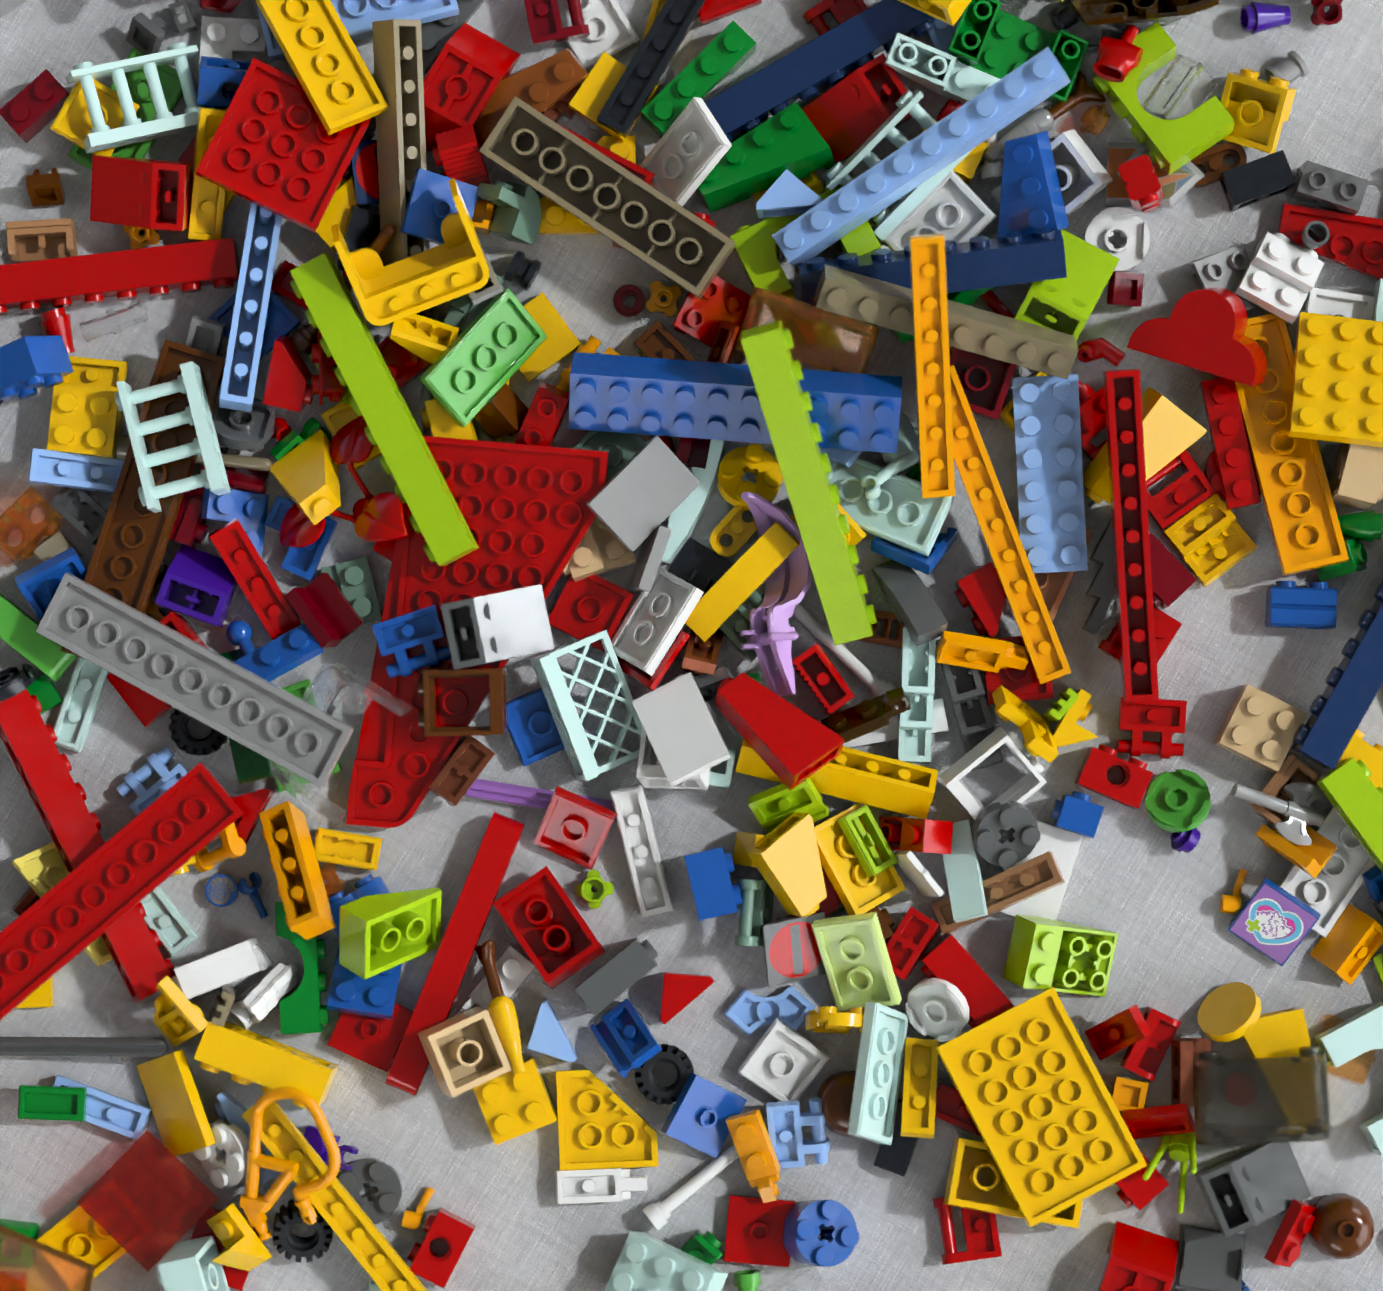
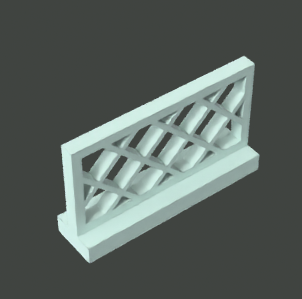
M607 630L599 631L547 654H541L530 659L577 780L589 781L598 777V774L639 757L640 748L632 752L621 748L627 730L637 734L641 742L643 725L632 704V695ZM601 640L605 650L601 662L586 657L590 643ZM582 647L580 654L574 651ZM568 653L578 658L571 675L561 671L557 657ZM583 661L598 667L592 684L577 678ZM607 661H609L611 667L606 666ZM604 670L613 673L615 676L616 684L612 693L597 687ZM564 677L569 679L568 684H566ZM575 682L590 688L583 705L574 702L570 695ZM619 690H620V692H621V694H622V697L617 696L618 693H619ZM595 691L610 697L604 714L589 709ZM615 700L624 703L627 707L628 713L624 723L609 717ZM576 708L581 710L579 716ZM586 713L601 718L595 736L585 732L582 726ZM631 720H632V723H633L634 728L629 726ZM607 721L621 727L615 745L600 739ZM587 738L593 740L591 746ZM598 743H601L613 750L608 762L598 766L594 752ZM618 752H621V753L625 754V755H622V756L616 758L617 755H618Z

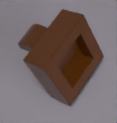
M56 168L51 169V174L41 175L39 169H35L33 175L27 176L26 187L32 207L65 204V192L60 174Z

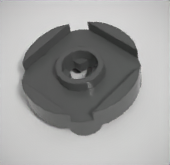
M256 397L253 398L251 412L220 408L219 402L216 403L211 414L219 446L235 450H247L249 452L261 451L264 448V443L268 442L274 434L275 415L271 410L270 412L266 408V404H262L263 401ZM240 421H247V424L240 425L239 423Z
M1010 801L1011 804H1000L997 802L987 806L977 816L973 825V843L978 853L987 862L1000 865L1003 868H1011L1017 862L1026 858L1032 852L1041 836L1037 821L1029 809L1023 804ZM1013 828L1008 838L1000 839L999 831L1001 829L1009 830Z
M363 1158L350 1164L353 1166L352 1170H344L338 1180L374 1224L381 1223L387 1220L399 1205L402 1196L400 1177L393 1167L383 1161H379V1159ZM369 1182L371 1187L377 1186L378 1192L374 1194V1200L369 1201L367 1197L361 1196L360 1191L364 1189V1183Z

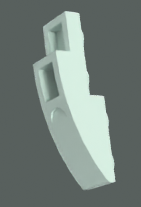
M898 32L894 37L885 61L886 65L905 77L949 99L951 98L956 102L960 101L963 105L1000 80L997 77L956 61L957 57Z

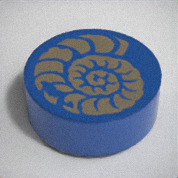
M215 875L208 880L205 887V895L208 901L215 906H229L236 901L239 895L238 883L230 875Z

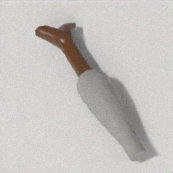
M1078 70L1074 91L1068 95L1065 103L1058 102L1047 110L1038 109L1030 113L996 145L984 152L985 158L990 163L994 162L1004 155L1005 141L1043 131L1049 132L1053 128L1054 120L1079 103L1092 101L1106 102L1105 96L1100 94L1098 90L1088 86L1085 75L1082 71Z

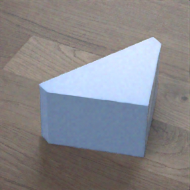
M786 169L758 200L756 211L758 218L803 215L822 202V198Z
M546 1000L541 1003L527 1049L572 1063L578 1059V1056L550 1001Z

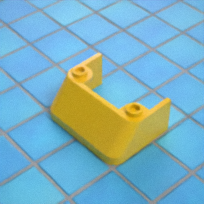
M455 178L449 180V185L458 211L446 216L441 223V234L445 243L384 266L378 253L372 249L361 248L349 252L338 224L331 226L335 248L364 316L371 324L376 326L390 324L478 290L488 282L489 268Z

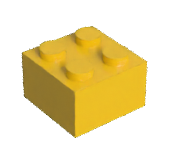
M54 385L47 450L117 459L116 445L118 437L121 435L123 411H119L115 401V393L119 391Z
M535 1057L523 1061L526 1073L514 1076L511 1068V1071L473 1088L495 1145L556 1122L558 1119Z

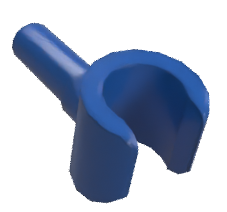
M252 872L249 874V880L252 882L253 887L249 886L243 877L238 882V889L242 894L250 896L262 919L268 916L257 890L262 884V879L258 873Z

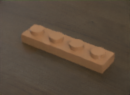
M1048 851L982 881L988 916L1064 883L1065 881L1053 853ZM950 896L931 904L945 935L988 917L984 916L957 923L953 920Z

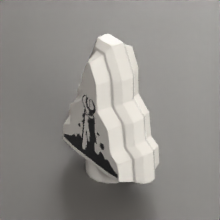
M277 964L234 1000L229 1012L233 1021L243 1030H247L253 1023L260 1022L297 984L296 975L298 969L290 964Z

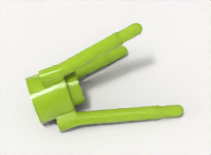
M1194 1132L1162 1136L1160 1146L1142 1177L1145 1181L1150 1178L1166 1149L1171 1159L1181 1162L1177 1198L1178 1214H1182L1184 1211L1188 1160L1190 1173L1196 1174L1197 1135Z

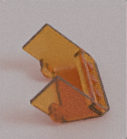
M754 288L737 340L736 350L744 353L741 343L742 331L781 320L783 329H789L792 335L794 348L790 349V353L794 361L799 360L800 363L824 371L865 374L880 330L868 323L819 309L814 305L766 289Z

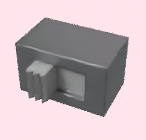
M180 0L169 5L181 36L198 30L186 0Z

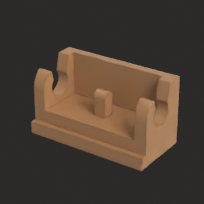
M71 218L6 222L8 254L12 256L13 263L78 256L77 224Z
M1290 754L1280 767L1279 772H1276L1262 790V793L1284 801H1290L1289 795L1283 790L1285 785L1304 782L1318 787L1315 781L1320 778L1316 772ZM1254 803L1251 804L1253 812L1272 826L1276 822H1284L1286 820V817L1282 816L1279 812Z

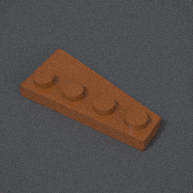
M565 49L500 82L474 126L480 147L483 146L515 96L543 114L589 76V73L570 49Z

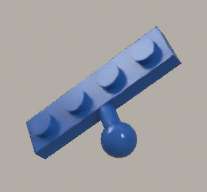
M236 620L231 622L226 629L228 641L235 646H239L244 655L234 661V663L269 682L324 652L305 623L256 650L250 641L252 629L247 622Z

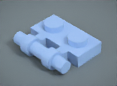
M167 746L157 754L153 752L146 758L148 762L136 772H129L124 777L125 781L116 788L123 798L133 790L139 796L129 805L137 816L188 773L181 763L171 771L168 769L165 763L175 755ZM157 772L161 779L147 789L143 782Z
M818 1097L809 1099L810 1111L800 1112L799 1100L766 1103L769 1137L781 1169L805 1167V1154H814L816 1164L828 1162L827 1151L830 1150V1141L825 1134L824 1123L826 1121L822 1113V1099ZM802 1126H812L813 1138L811 1140H803Z

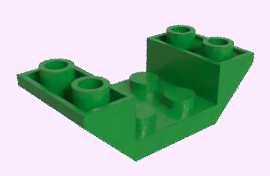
M971 0L959 19L947 51L957 57V60L961 63L1002 79L1049 47L1067 74L1070 83L1047 99L1065 103L1089 42L1061 29L1051 33L1000 10L1002 3L997 0Z

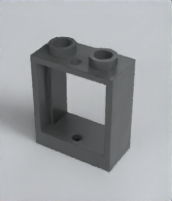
M636 938L577 985L574 990L592 1013L596 1015L655 968L657 962L654 958L658 956V953L647 939L641 943Z

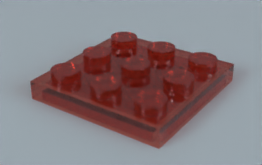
M147 1130L77 1203L149 1272L219 1198Z

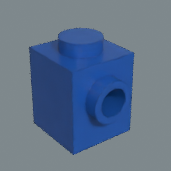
M1073 791L1071 796L1063 795L1061 800H1055L1050 818L1055 819L1053 824L1055 827L1088 838H1094L1104 807L1091 803V796Z

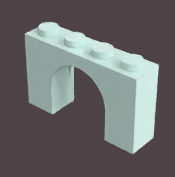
M1383 1001L1313 1037L1328 1067L1337 1068L1373 1049L1383 1050ZM1382 1112L1359 1125L1375 1155L1383 1156Z

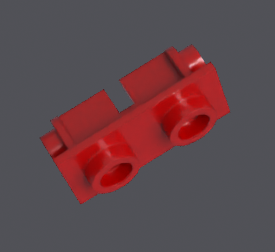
M318 333V344H311L312 363H318V375H312L313 395H319V405H323V397H329L331 402H341L342 396L346 394V390L339 382L335 371H332V367L338 366L333 356L329 358L325 354L320 344L322 339L321 333Z

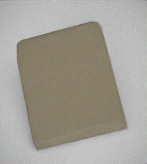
M60 530L33 551L42 562L71 547L74 548L79 557L82 555Z

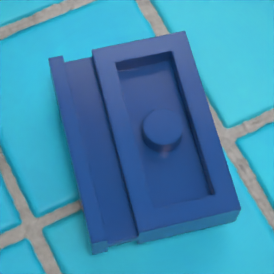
M627 998L601 1017L602 1021L597 1025L592 1024L589 1026L617 1071L624 1078L628 1076L627 1072L632 1068L637 1069L662 1050L634 1005Z

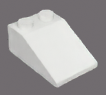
M1075 129L1063 132L1050 143L1067 216L1113 181ZM1002 184L991 192V195L999 205Z

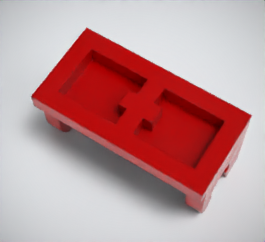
M913 907L909 908L886 945L894 974L905 981L908 980L941 928L938 923Z
M1147 1006L1143 1018L1152 1034L1128 1046L1120 1066L1150 1081H1154L1155 1075L1171 1044V1038L1174 1037L1181 1022Z

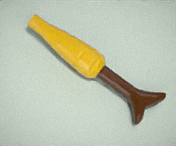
M488 940L482 946H477L475 951L483 965L492 997L488 1006L490 1018L501 1045L507 1054L513 1075L517 1076L526 1073L522 1059L517 1013L513 1001L504 995L496 967L495 944L493 940Z

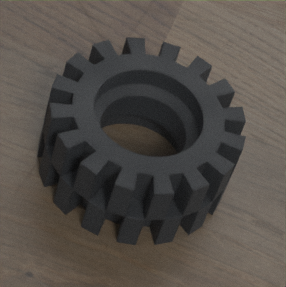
M178 709L171 713L169 730L172 733V741H175L176 746L180 750L185 751V753L198 756L210 755L220 750L221 746L228 740L226 735L213 728L207 737L196 739L188 731V721L191 716Z
M662 1044L660 1045L662 1048L660 1052L635 1069V1082L638 1090L647 1100H651L655 1104L669 1105L676 1102L691 1072L694 1073L691 1060L684 1051L674 1045ZM666 1061L675 1066L677 1079L671 1086L661 1087L654 1083L651 1072L653 1067L659 1062Z
M294 1199L288 1201V1208L283 1204L279 1208V1213L276 1212L272 1235L274 1246L277 1245L279 1254L285 1251V1258L288 1260L293 1255L296 1256L295 1262L301 1263V1257H306L307 1262H312L313 1255L319 1259L323 1256V1251L327 1252L329 1250L330 1243H332L333 1229L314 1207L317 1217L316 1223L312 1226L316 1232L309 1237H298L292 1234L290 1228L293 1225L305 1223L299 1213L298 1206H295Z

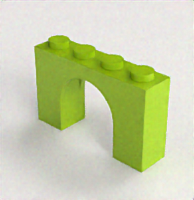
M1157 21L1139 33L1132 44L1143 49L1142 58L1139 65L1129 72L1123 82L1116 83L1099 77L1094 70L1092 82L1100 94L1106 93L1112 100L1111 106L1115 114L1121 120L1126 118L1132 126L1130 131L1139 144L1145 143L1151 151L1149 156L1158 169L1164 168L1168 175H1171L1232 133L1235 120L1216 96H1213L1189 114L1172 120L1154 117L1141 106L1137 97V91L1141 83L1148 76L1176 58V44Z
M837 185L832 191L827 187L818 196L823 201L841 189L842 186ZM801 215L764 218L763 221L753 226L744 225L730 236V239L736 243L734 252L764 313L794 300L792 287L778 261L780 247L772 235ZM868 221L837 241L844 254L870 255L872 251L881 249V245Z

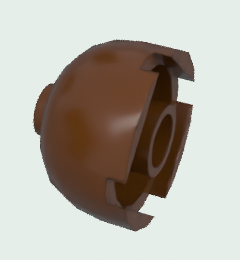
M842 1070L830 1075L821 1084L817 1097L822 1099V1113L825 1116V1126L830 1131L841 1136H853L848 1134L856 1071Z
M1346 1193L1331 1194L1321 1197L1313 1205L1317 1208L1313 1214L1315 1221L1312 1230L1308 1234L1312 1245L1323 1255L1333 1259H1351L1362 1254L1370 1245L1374 1235V1220L1368 1207L1358 1198Z

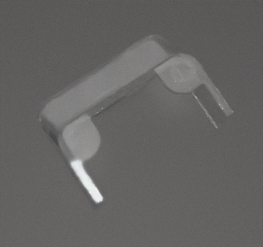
M329 662L321 666L301 698L329 715H332L336 708L348 715H359L366 711L372 700L400 717L409 713L412 709L404 701L340 662ZM270 760L272 776L292 797L334 823H338L346 818L348 814L346 810L317 793L319 786Z

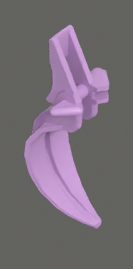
M743 492L741 499L748 505L754 517L759 537L778 521L800 543L766 580L763 603L759 608H754L750 611V630L740 631V637L747 639V644H742L740 650L755 649L769 690L778 696L796 694L791 645L792 640L798 638V634L794 632V627H790L789 618L793 615L795 607L802 601L812 584V570L799 528L784 510L759 494Z

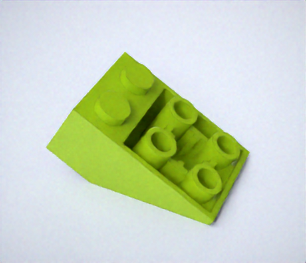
M1062 229L1061 234L1064 240L1067 278L1033 282L1015 319L1073 335L1077 341L1120 259Z
M1016 914L1003 978L1022 988L1048 990L1054 987L1056 992L1105 997L1119 933L1042 917Z

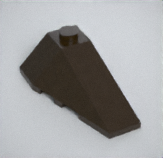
M1219 0L1072 1L1073 9L1085 26L1172 21L1219 5Z

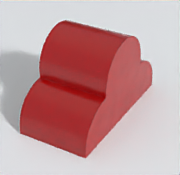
M1221 287L1204 288L1185 294L1177 301L1171 315L1150 319L1140 324L1132 333L1127 345L1129 349L1249 386L1264 383L1267 373V361L1262 348L1253 339L1244 336L1247 327V311L1243 302L1235 293Z

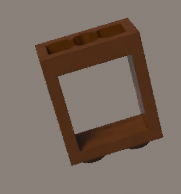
M506 668L423 670V676L418 677V695L424 696V709L419 710L418 722L419 729H424L425 737L507 734ZM489 677L490 726L437 727L435 678Z

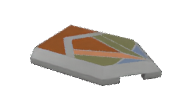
M1108 142L1107 172L1113 181L1107 185L1106 207H1133L1117 168L1120 164L1141 155L1149 156L1151 151L1145 143ZM1150 158L1164 194L1159 208H1172L1196 182L1205 177L1191 162L1168 175L1164 168L1158 169Z

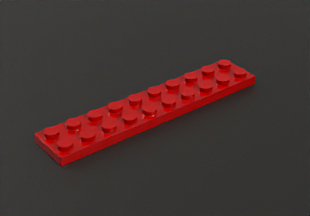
M202 762L196 765L0 932V1021L244 814V811Z

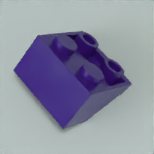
M182 544L165 574L155 604L222 628L238 583L222 558Z

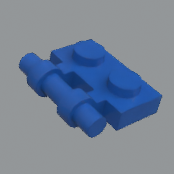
M436 605L372 625L381 656L395 653L397 662L386 666L390 678L399 675L407 677L413 675L415 670L427 666L435 668L441 666L442 661L452 659L449 646L437 649L434 643L435 639L446 636ZM423 644L424 654L412 658L408 657L406 649Z

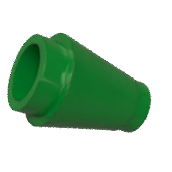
M1374 510L1337 515L1343 536L1373 542V539L1381 540L1382 513H1374Z

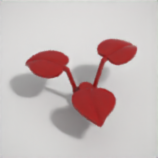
M359 416L344 425L334 435L330 444V456L339 465L347 463V469L365 498L359 499L354 504L352 509L353 515L336 510L329 515L351 521L355 524L354 528L357 536L364 541L382 542L406 536L403 506L399 497L392 492L380 493L374 497L354 468V462L361 463L367 460L374 448L364 431V428L368 425L364 417ZM294 504L286 513L281 524V546L302 548L314 543L321 536L325 528V518L314 526L301 509Z

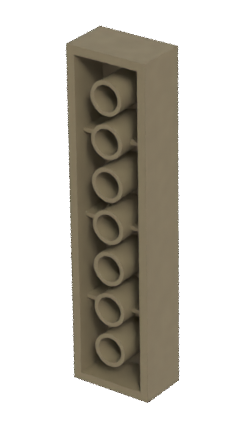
M516 96L479 150L483 156L698 299L702 298L736 247L735 241Z

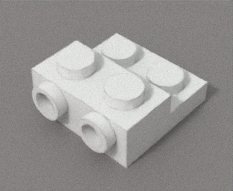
M1267 232L1258 243L1235 294L1292 324L1297 319L1308 293L1314 287L1324 262L1318 259V254L1309 248H1302L1300 250L1289 244L1290 240L1286 235Z

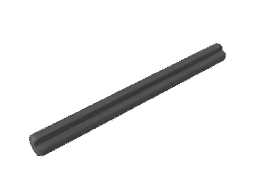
M0 1037V1056L161 1057L166 1053V1040L164 1038Z

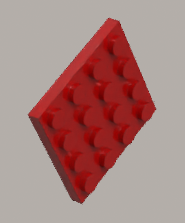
M253 58L196 170V175L315 233L372 118L328 135L299 80Z

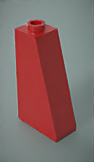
M741 673L734 679L728 677L717 687L714 705L789 790H792L840 755L844 744V739L840 735L745 673Z

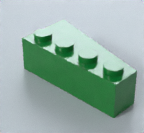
M794 102L732 142V146L695 192L709 212L712 213L747 200L751 194L762 190L767 191L786 169L801 180L809 177L810 172L821 168L825 170L832 168L835 165V161L828 144L797 102Z

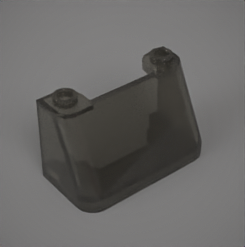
M1303 1046L1298 1048L1299 1053H1295L1292 1056L1225 1059V1057L1219 1056L1218 1051L1198 1052L1199 1057H1193L1195 1143L1197 1145L1307 1142L1329 1139L1332 1133L1327 1052L1319 1051L1318 1046Z

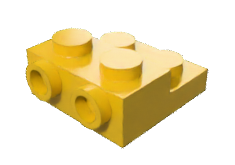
M1240 68L1239 73H1228L1220 102L1235 121L1233 132L1222 140L1270 154L1275 153L1283 122L1289 119L1296 89L1288 87L1290 81L1283 78L1271 76L1269 81L1259 79V72L1251 69Z

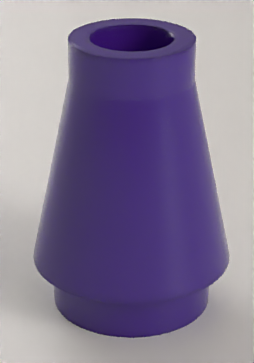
M1251 1L1248 5H1243L1240 11L1241 27L1243 31H1250L1251 34L1281 25H1289L1291 21V11L1288 5L1279 6Z

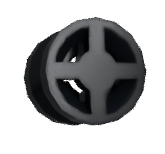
M517 251L507 268L504 279L509 282L515 281L520 284L522 289L528 291L538 275L542 262L538 260L531 261L526 258L525 253Z

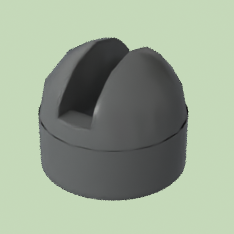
M1311 221L1304 227L1301 234L1303 244L1310 249L1322 247L1330 237L1328 227L1321 221Z

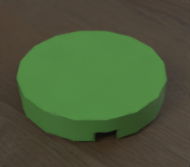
M1175 769L1176 771L1169 773L1167 771L1160 773L1150 782L1145 793L1146 811L1151 821L1159 828L1169 832H1187L1197 828L1206 820L1211 809V796L1206 782L1196 773L1185 769Z

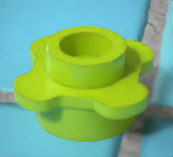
M590 870L583 883L575 886V894L587 900L589 907L592 909L600 908L601 901L614 891L613 884L605 882L597 870ZM593 886L597 887V892L595 893L591 891Z

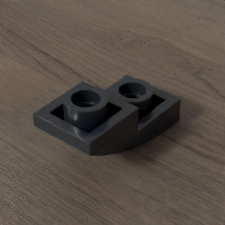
M898 1099L891 1145H880L874 1166L904 1177L919 1138L900 1136L902 1100Z

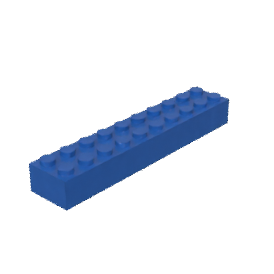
M574 352L570 370L569 429L773 444L748 365ZM802 369L804 379L799 380L802 392L808 391L813 406V410L809 411L811 422L818 423L822 435V441L818 442L819 448L897 453L903 377Z

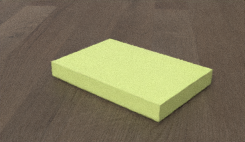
M876 912L814 920L811 926L838 1012L849 1011V1008H865L866 1002H876L886 1007L900 1004L902 998Z

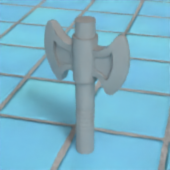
M1290 783L1283 788L1289 795L1290 801H1284L1246 786L1234 784L1231 790L1232 796L1279 812L1282 816L1286 817L1284 822H1276L1274 824L1276 830L1283 838L1296 845L1309 846L1312 844V840L1306 831V824L1321 827L1325 820L1323 814L1310 808L1311 803L1315 799L1323 797V792L1309 783Z

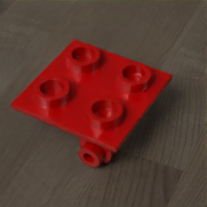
M716 275L701 299L688 292L672 325L675 326L674 329L685 335L687 333L712 347L721 321L724 320L740 326L754 297Z

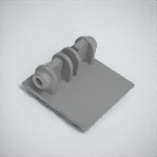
M1241 243L1192 263L1193 272L1191 274L1195 277L1199 287L1203 286L1202 289L1221 287L1235 293L1250 259ZM1237 295L1243 302L1246 311L1258 307L1256 304Z

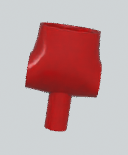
M1128 25L1120 39L1105 36L1101 39L1097 51L1098 56L1093 65V70L1099 77L1111 82L1120 83L1124 81L1131 70L1139 65L1143 49L1132 44L1139 32L1136 26Z

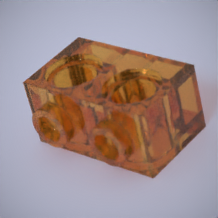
M30 486L0 516V548L13 561L28 560L34 554L33 551L38 547L36 544L44 536L47 538L51 537L61 527L62 524L59 521L63 516L36 488ZM42 506L46 512L45 519L40 523L34 524L31 519V513L36 507ZM19 529L22 533V541L18 546L11 547L8 543V536L13 530Z

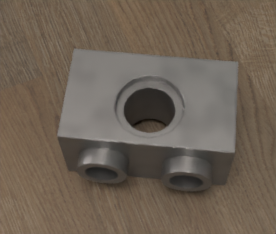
M1307 160L1299 169L1296 184L1290 198L1328 211L1356 215L1360 210L1369 180Z

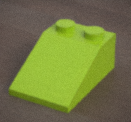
M428 888L369 895L340 906L339 964L366 980L439 948L441 941L442 890L439 888Z

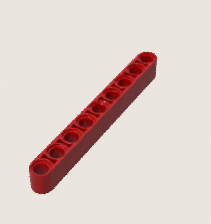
M496 812L493 813L385 1084L416 1096L429 1066V1060L418 1033L447 1020L525 824Z

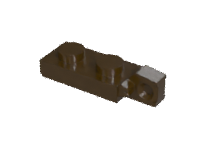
M900 687L870 700L862 701L858 705L844 711L836 712L822 719L821 724L840 735L844 739V743L889 725V719L910 710L911 705L904 689Z

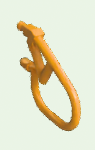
M281 1087L266 1092L257 1100L251 1113L245 1193L240 1197V1208H243L250 1226L255 1227L261 1241L272 1236L271 1231L267 1227L266 1220L268 1218L265 1212L271 1210L299 1169L298 1162L261 1154L262 1117L269 1104L280 1099H291L305 1106L312 1115L328 1152L329 1163L326 1172L316 1180L294 1187L292 1191L296 1200L295 1206H298L303 1221L308 1225L316 1223L317 1214L310 1203V1196L306 1195L328 1187L336 1178L340 1168L339 1148L321 1107L310 1095L296 1088ZM260 1167L281 1172L265 1195L258 1193Z

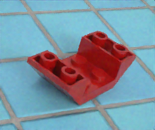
M464 22L446 42L423 81L426 150L432 153V148L437 147L435 139L437 133L448 132L450 129L454 130L456 127L461 128L468 124L473 125L474 128L500 82L509 77L521 56L519 53Z
M1116 1221L1106 1252L1109 1254L1098 1291H1170L1175 1275L1179 1241Z

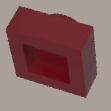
M1113 272L1108 281L1107 304L1141 307L1144 274Z

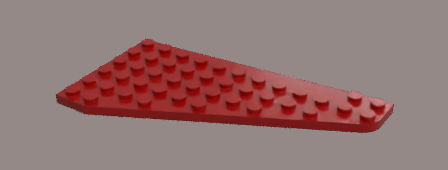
M423 436L479 548L446 566H438L437 562L432 563L423 547L427 542L422 532L416 533L408 517L412 512L407 503H404L402 505L403 519L407 535L396 539L381 622L436 605L446 635L434 640L436 648L440 649L449 646L441 604L542 584L546 600L597 517L586 506V503L606 484L609 452ZM377 643L357 755L350 782L346 824L395 828L409 821L417 812L430 790L429 786L441 772L462 736L425 737L424 729H419L418 714L420 709H424V696L418 695V677L423 676V670L454 669L452 659L442 661L441 666L435 668L427 666L415 670L413 675L407 677L399 675L390 678L386 666L397 662L395 653L382 657ZM423 644L406 649L408 657L412 658L424 654L425 650ZM509 659L466 668H505ZM489 677L435 678L437 727L469 726L490 692Z

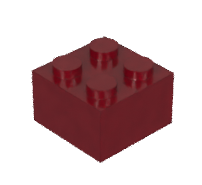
M949 346L950 366L954 365L972 413L990 420H998L1016 365Z

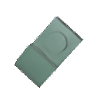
M495 180L494 185L480 183L476 195L498 206L490 231L511 242L534 245L542 217L540 199L534 189L529 185L505 183Z

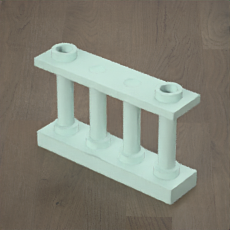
M185 42L168 46V51L93 66L92 62L74 65L73 70L67 75L66 81L67 84L81 83L93 127L90 130L91 134H88L83 141L86 153L196 131L199 107L204 106L197 104V93L188 59H193L197 54V45L187 46ZM175 62L187 109L184 110L185 114L173 116L172 112L168 111L156 66ZM144 70L156 113L153 116L154 120L142 123L141 119L137 118L125 72ZM112 75L125 121L122 123V127L110 129V126L105 124L93 79Z
M918 88L913 93L910 90L905 92L895 103L898 109L844 164L838 161L827 172L826 176L829 179L825 183L831 191L838 184L844 187L854 180L849 175V172L861 160L870 168L881 161L871 150L884 137L897 149L909 142L895 128L907 113L925 130L937 123L918 104L924 97ZM972 150L898 199L890 209L885 208L873 216L872 221L875 224L871 228L874 234L883 241Z
M192 361L180 364L182 374L178 375V379L132 391L131 385L126 382H116L119 392L115 393V401L119 411L124 412L142 487H138L139 498L143 506H147V509L155 513L162 511L159 499L204 486L206 489L210 488L211 492L218 496L231 492L200 366ZM178 392L187 394L190 406H187L185 411L140 423L135 404ZM188 423L191 426L195 425L197 438H194L193 442L152 454L147 453L144 435ZM194 455L203 458L205 469L201 470V474L155 486L151 467Z

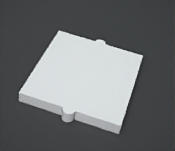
M911 851L894 852L898 861L897 864L924 897H940L944 894V891Z

